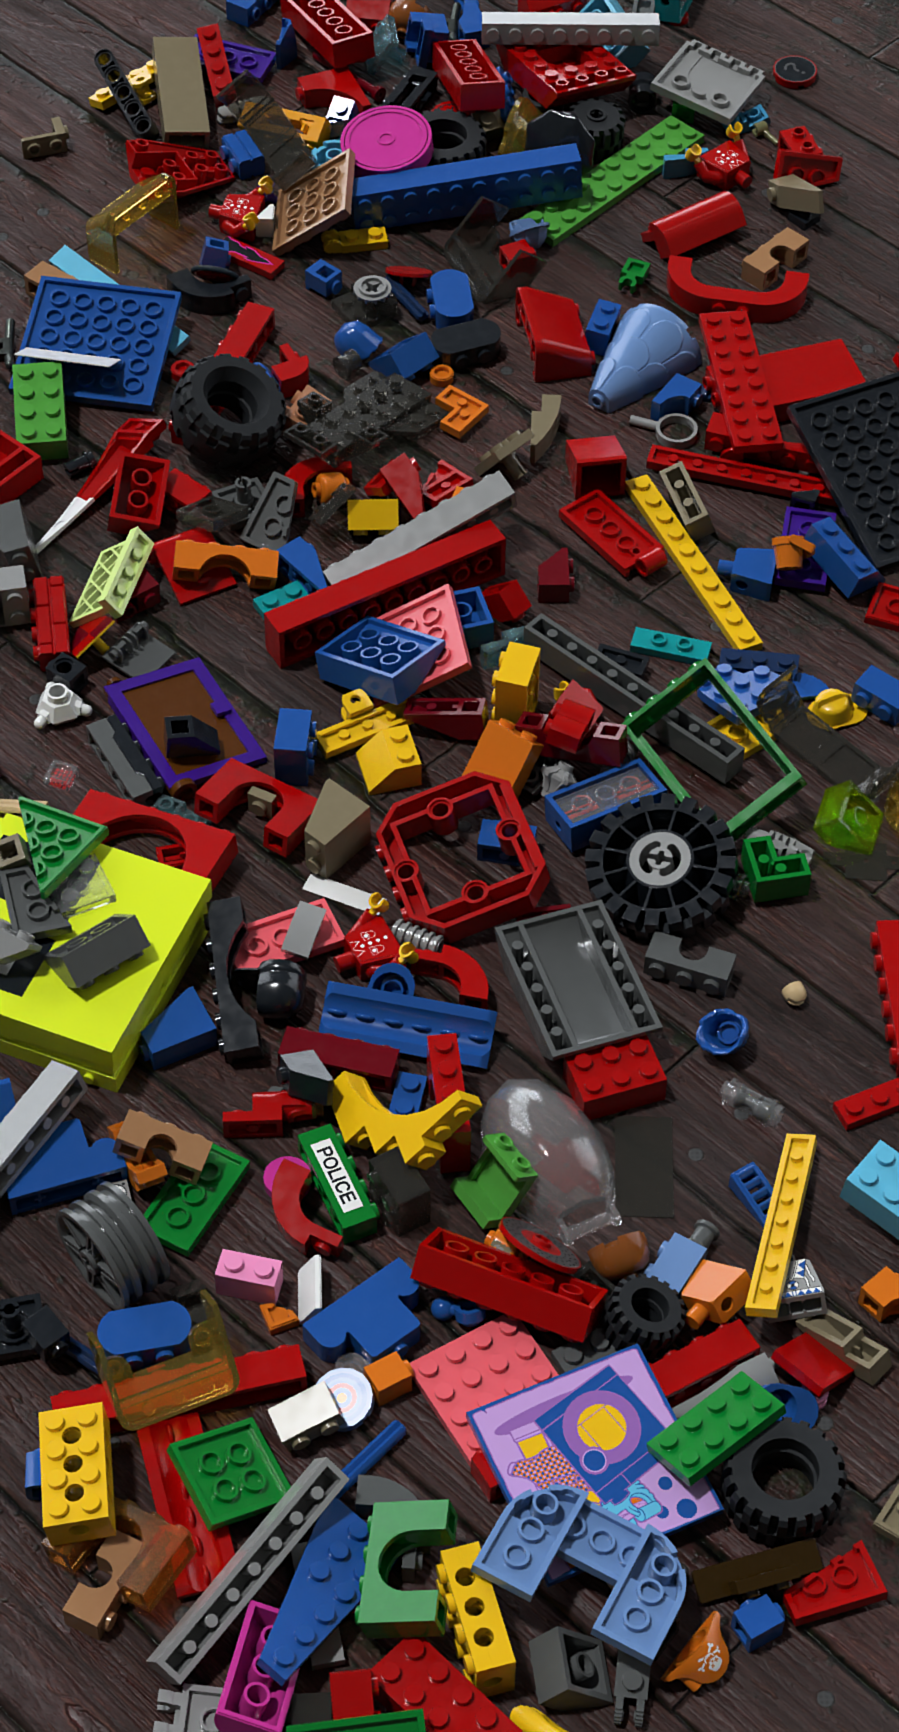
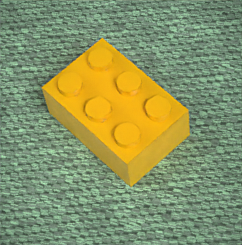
M509 641L506 652H501L498 664L500 669L499 671H494L491 683L495 687L491 697V704L495 706L492 709L490 720L500 721L501 718H504L516 725L523 711L535 712L539 695L541 648Z

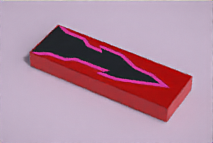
M228 235L223 239L229 241L228 254L231 255L230 262L270 280L285 267V261Z

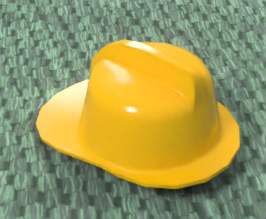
M830 688L823 690L817 695L815 701L808 706L806 717L807 721L814 728L830 731L863 721L867 716L868 710L854 703L851 700L852 694Z

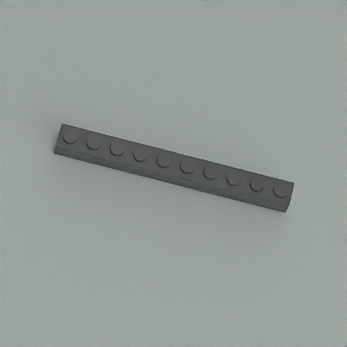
M542 613L524 627L523 644L541 648V661L569 680H575L581 687L591 689L596 698L624 717L640 710L646 705V701L650 697L661 693ZM681 705L676 706L646 730L652 736L724 784L742 770L745 748Z

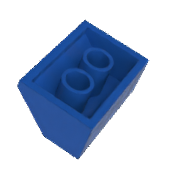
M830 516L811 524L805 535V540L816 545L815 554L811 557L848 599L877 586L879 582L884 583L886 579Z

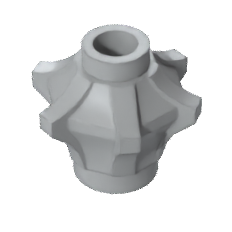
M559 761L558 765L550 767L542 766L543 789L541 795L544 797L578 783L573 774L574 767L563 761Z

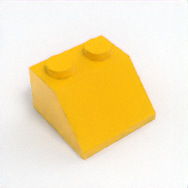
M398 499L347 500L348 530H353V535H368V530H378V535H387L399 526Z
M408 724L380 730L356 752V758L369 796L422 785V764Z

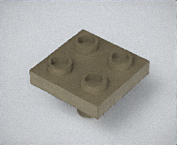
M530 428L523 433L517 430L478 458L481 463L474 467V470L480 476L497 463H503L514 478L513 480H518L527 473V470H525L515 456L516 450L535 437Z

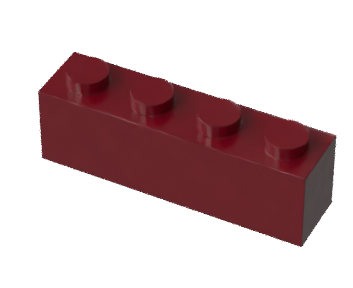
M287 1026L278 1051V1067H280V1055L314 1050L334 1080L343 1071L365 1077L371 1090L391 1094L400 1067V1049H395L388 1045L371 1044L360 1039L352 1040L338 1037L331 1033L324 1034L309 1031L303 1027Z

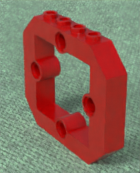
M477 771L393 803L376 832L379 845L375 846L380 861H387L388 865L384 866L383 869L388 881H395L396 886L392 887V891L397 903L403 901L405 907L400 908L405 923L411 922L413 927L418 925L421 930L423 928L427 929L428 933L433 931L436 933V936L442 935L446 943L456 942L533 911L551 879L545 860L510 782ZM494 805L501 820L495 829L501 850L509 856L516 855L523 872L490 886L482 880L469 881L462 888V897L430 909L423 892L425 883L416 861L409 858L403 841L432 829L439 835L451 834L457 829L459 818Z

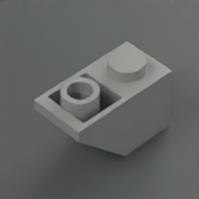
M0 918V964L6 965L41 951L43 946L34 942L35 936L23 930L16 932L10 929L12 924Z

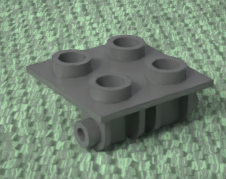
M141 621L133 625L102 655V658L132 678L159 670L176 652L148 634V623Z

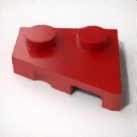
M441 459L437 463V471L431 473L427 478L428 481L422 485L424 502L434 508L441 501L452 498L456 486L464 488L473 486V478Z

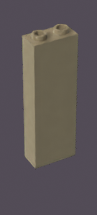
M153 37L152 59L163 142L209 149L210 128L197 37Z

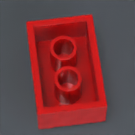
M647 1035L564 1057L563 1078L582 1122L665 1099L667 1078Z

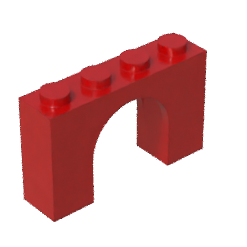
M231 758L195 793L194 813L218 824L234 807L248 802L247 793L252 786L277 795L278 813L264 826L263 847L287 857L305 839L304 830L318 799Z
M456 1033L427 1036L428 1089L430 1100H435V1105L441 1103L456 1090L465 1092ZM468 1120L451 1137L443 1142L446 1153L439 1158L441 1174L470 1171L471 1127L470 1120Z

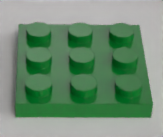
M253 1417L171 1443L166 1450L209 1532L272 1510L291 1488Z

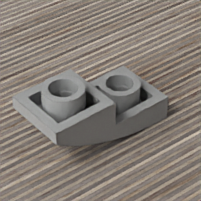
M300 901L281 951L308 960L327 909Z

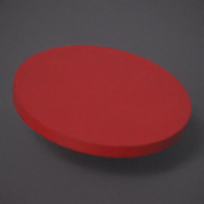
M389 266L385 268L387 274L400 276L399 282L402 285L404 284V277H411V285L413 287L417 283V278L432 276V271L425 268L412 266Z

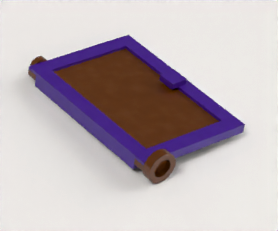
M199 657L123 681L119 677H113L104 686L103 692L108 698V704L120 722L126 723L131 739L138 741L143 757L150 759L156 777L161 776L166 790L176 803L190 801L198 791L197 785L207 782L231 758L250 767L267 762V756ZM192 715L218 731L220 755L166 758L163 737L164 717Z

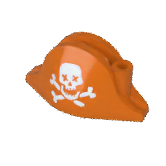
M713 1611L694 1633L660 1678L662 1681L670 1682L680 1679L694 1693L702 1684L715 1682L724 1675L729 1664V1652L721 1635V1616L718 1611Z

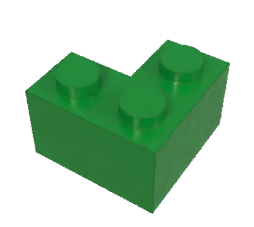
M771 835L743 839L741 862L754 903L808 895L812 874L805 853L777 857Z

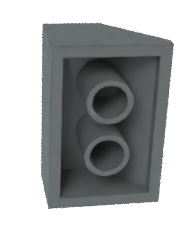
M114 914L43 955V958L67 987L83 990L95 983L94 978L104 974L106 976L117 971L120 968L118 964L127 959L128 961H133L144 954L143 950L149 947L150 943L136 915Z

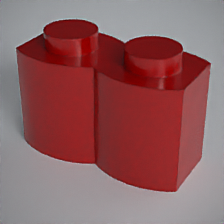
M565 698L562 705L557 703L552 719H548L543 731L547 735L545 743L576 754L591 727L596 710Z

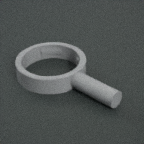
M668 414L658 421L631 415L629 420L630 425L656 431V439L665 447L685 449L693 445L697 439V423L691 417L684 414ZM680 423L688 426L693 433L688 438L675 440L663 435L661 428L667 424Z

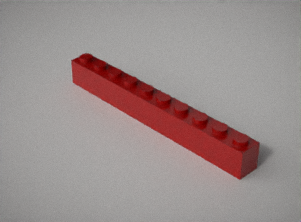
M738 1319L732 1323H723L715 1332L705 1337L698 1336L688 1346L680 1350L673 1349L666 1353L661 1360L648 1364L672 1408L701 1393L732 1371L737 1365L758 1356L761 1347L741 1319ZM478 1450L471 1457V1474L491 1503L501 1498L503 1493L482 1450Z

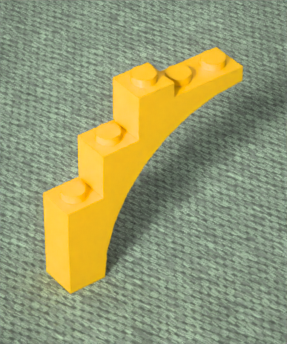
M343 1071L334 1080L333 1105L331 1106L346 1144L365 1150L372 1146L375 1154L395 1160L402 1156L405 1164L427 1170L446 1153L443 1142L451 1137L462 1124L468 1121L482 1107L478 1096L456 1090L441 1103L425 1111L408 1115L393 1114L374 1096L365 1077Z

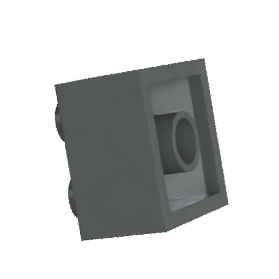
M556 1626L528 1642L539 1705L559 1711L607 1706L613 1703L602 1640Z

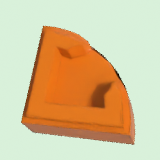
M273 1303L259 1305L261 1315L270 1335L299 1326V1319L292 1310L275 1306Z

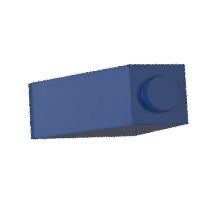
M193 986L187 988L141 1032L142 1044L139 1045V1051L145 1062L149 1060L153 1069L156 1070L218 1045L217 1029Z

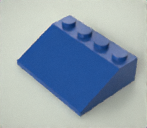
M367 615L315 651L320 679L353 691L362 689L373 698L399 705L416 692L445 647L446 642L443 639Z

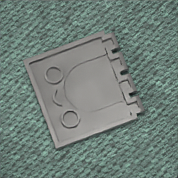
M695 39L692 42L687 40L651 82L650 90L729 126L763 85L765 71L752 65L747 68V63L732 56L727 59L728 55L715 48L711 47L707 50L708 45Z

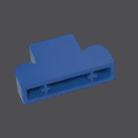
M79 1119L61 1122L6 1190L12 1215L83 1196L90 1190H96L97 1185L105 1181L111 1183L127 1179L129 1183L124 1157L112 1152L115 1140L101 1138L92 1147H89Z
M398 1257L303 1323V1341L322 1361L327 1363H336L342 1360L346 1355L347 1348H351L366 1366L395 1351L402 1358L409 1348L420 1341V1321L410 1311L419 1302V1281L410 1278L412 1269Z

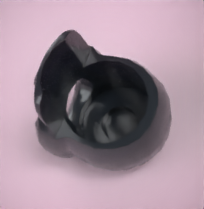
M269 959L263 961L258 968L235 969L234 973L238 987L243 990L257 991L256 1004L260 1016L267 1019L282 1020L296 1015L302 1009L307 976L305 970L297 963L285 959Z

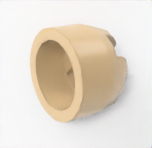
M795 981L786 985L781 992L784 999L792 1006L803 1004L807 996L806 989L801 981Z

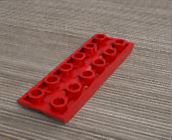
M193 1412L135 1427L178 1600L202 1594L235 1555L228 1525L210 1532L208 1531L166 1451L171 1443L203 1433L198 1412Z

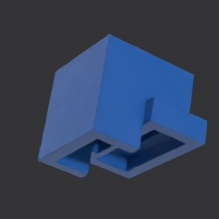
M410 12L404 42L406 51L415 52L417 66L426 69L427 63H432L433 41H448L449 30L444 14Z

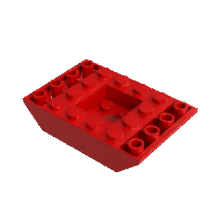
M496 45L504 71H508L512 79L523 89L526 88L528 93L546 109L624 91L636 80V74L601 45Z

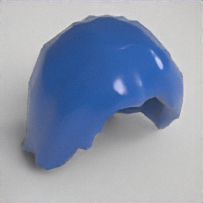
M352 321L341 326L335 334L334 343L337 351L346 361L358 365L359 361L367 359L372 352L376 351L378 345L382 343L383 337L379 336L366 324L360 321Z
M715 1009L701 1018L696 1032V1041L703 1050L710 1052L712 1055L726 1056L735 1054L745 1046L749 1037L750 1025L746 1017L735 1013L731 1009Z

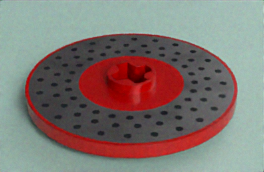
M503 1217L498 1224L499 1230L504 1237L534 1260L568 1274H575L580 1269L581 1262L579 1258L565 1244L546 1231L513 1217Z

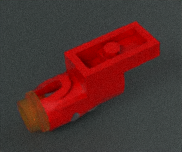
M272 1086L267 1092L252 1093V1111L233 1110L231 1112H223L224 1138L283 1136V1122L294 1123L304 1120H317V1117H324V1105L291 1096L284 1087Z

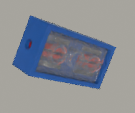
M638 758L621 765V767L613 768L545 795V819L570 851L574 852L590 845L589 839L594 830L602 832L600 822L609 813L616 818L619 817L617 807L630 801L634 808L640 807L639 797L648 795L653 796L654 804L661 803L662 794H667V789L645 763Z

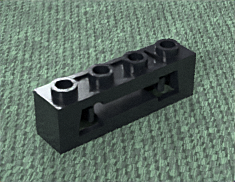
M414 65L408 73L404 74L401 82L395 85L392 93L383 100L381 106H403L420 113L438 91V73Z

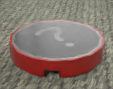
M786 56L775 62L773 76H775V81L786 88L798 89V86L803 85L805 88L814 83L817 76V68L806 57Z

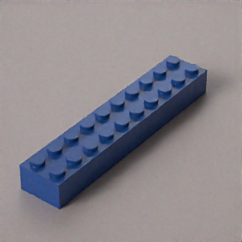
M574 143L403 170L395 173L354 178L351 210L355 230L383 226L391 228L583 197L581 158L577 145Z

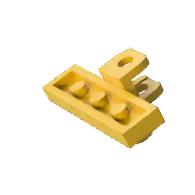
M150 60L145 66L132 70L128 75L144 105L157 98L156 92L149 88V84L155 81L153 60ZM109 87L97 90L96 94L88 98L90 106L105 110L117 103Z
M356 689L342 695L343 707L341 708V717L343 722L318 731L314 739H318V747L325 759H328L367 743L382 729L406 724L409 726L414 724V722L403 717L407 699L399 705L387 703L373 709L374 704L366 692L362 689ZM352 698H358L360 701L352 703L350 700Z

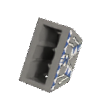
M792 1254L778 1317L768 1318L769 1323L827 1314L824 1288L810 1260H796Z

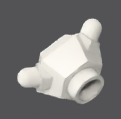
M48 682L44 692L41 694L35 712L38 715L34 721V726L40 730L50 723L55 726L74 721L80 715L88 717L92 714L93 710L90 705L84 704L82 699L64 684Z

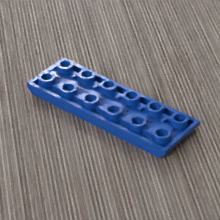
M328 981L318 1032L324 1034L331 1033L338 1037L352 1040L360 1039L376 1045H388L395 1049H400L402 1054L427 1058V1036L456 1033L461 1065L487 1069L498 1012Z

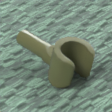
M765 121L753 124L755 129H752V133L755 137L764 135L775 146H778V140L769 132Z

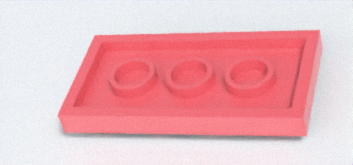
M325 898L310 902L309 904L327 909L309 958L343 947L345 937ZM297 907L248 923V935L236 955L234 969L258 968L263 961L269 959H285L295 963L305 960L281 951Z

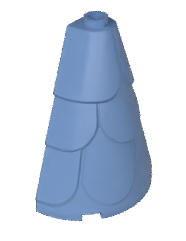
M639 304L637 307L630 308L618 322L612 340L607 346L604 358L597 368L589 392L588 404L604 412L611 413L643 398V395L665 386L676 373L685 375L697 369L702 364L701 350L696 338H691L686 331L688 326L674 313L658 305Z

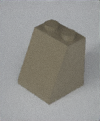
M330 778L325 781L304 830L306 866L312 873L319 874L321 877L328 879L371 842L370 806Z

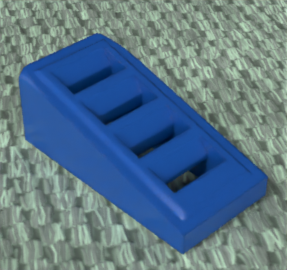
M751 1162L730 1175L728 1187L764 1228L767 1214L764 1215L763 1211L769 1208L773 1188L759 1167L754 1162ZM756 1187L759 1189V1190H757L756 1192H754V1193H752V1194H750V1192H749V1191L755 1189ZM764 1197L767 1199L760 1204L756 1203Z

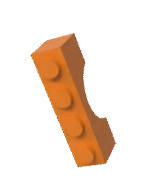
M189 539L183 541L176 540L172 580L198 582L208 570L217 567H227L238 571L247 581L249 588L275 590L279 551L269 548H247L243 545L227 546L216 542L200 543Z

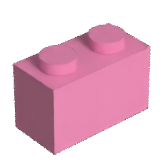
M222 1249L215 1271L216 1294L264 1304L273 1303L276 1306L283 1283L282 1261Z

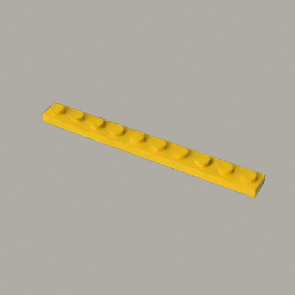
M646 474L625 481L626 492L733 649L762 650L763 641L649 476Z

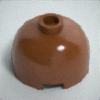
M395 0L391 3L389 9V27L399 38L405 39L410 12L431 13L426 5L423 8L415 3L416 0Z
M641 1231L618 1236L615 1241L606 1245L601 1243L587 1251L595 1272L602 1279L609 1282L626 1280L628 1276L633 1274L638 1277V1273L643 1271L648 1265L650 1256L648 1241L644 1232Z

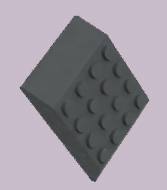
M602 900L495 927V935L504 972L543 1057L553 1061L663 1031V1026Z

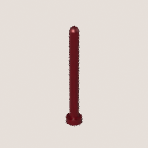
M318 51L312 54L314 60L329 69H335ZM352 73L361 89L371 94V98L374 101L381 102L385 98V88L380 85L375 87Z

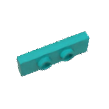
M636 627L630 644V652L689 664L702 661L705 657L708 660L712 649V642Z

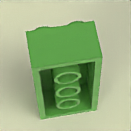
M62 361L12 365L16 440L40 455L41 460L69 458Z

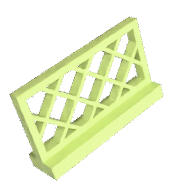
M138 526L130 530L125 541L101 551L68 623L73 628L108 613L114 619L123 615L155 544Z

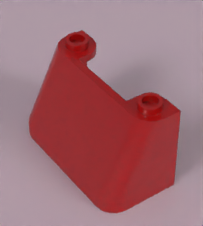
M517 287L515 321L517 327L524 326L531 348L530 358L531 361H535L534 371L532 372L535 383L591 376L592 365L596 363L595 353L590 351L579 318L578 303H574L571 298L531 287Z

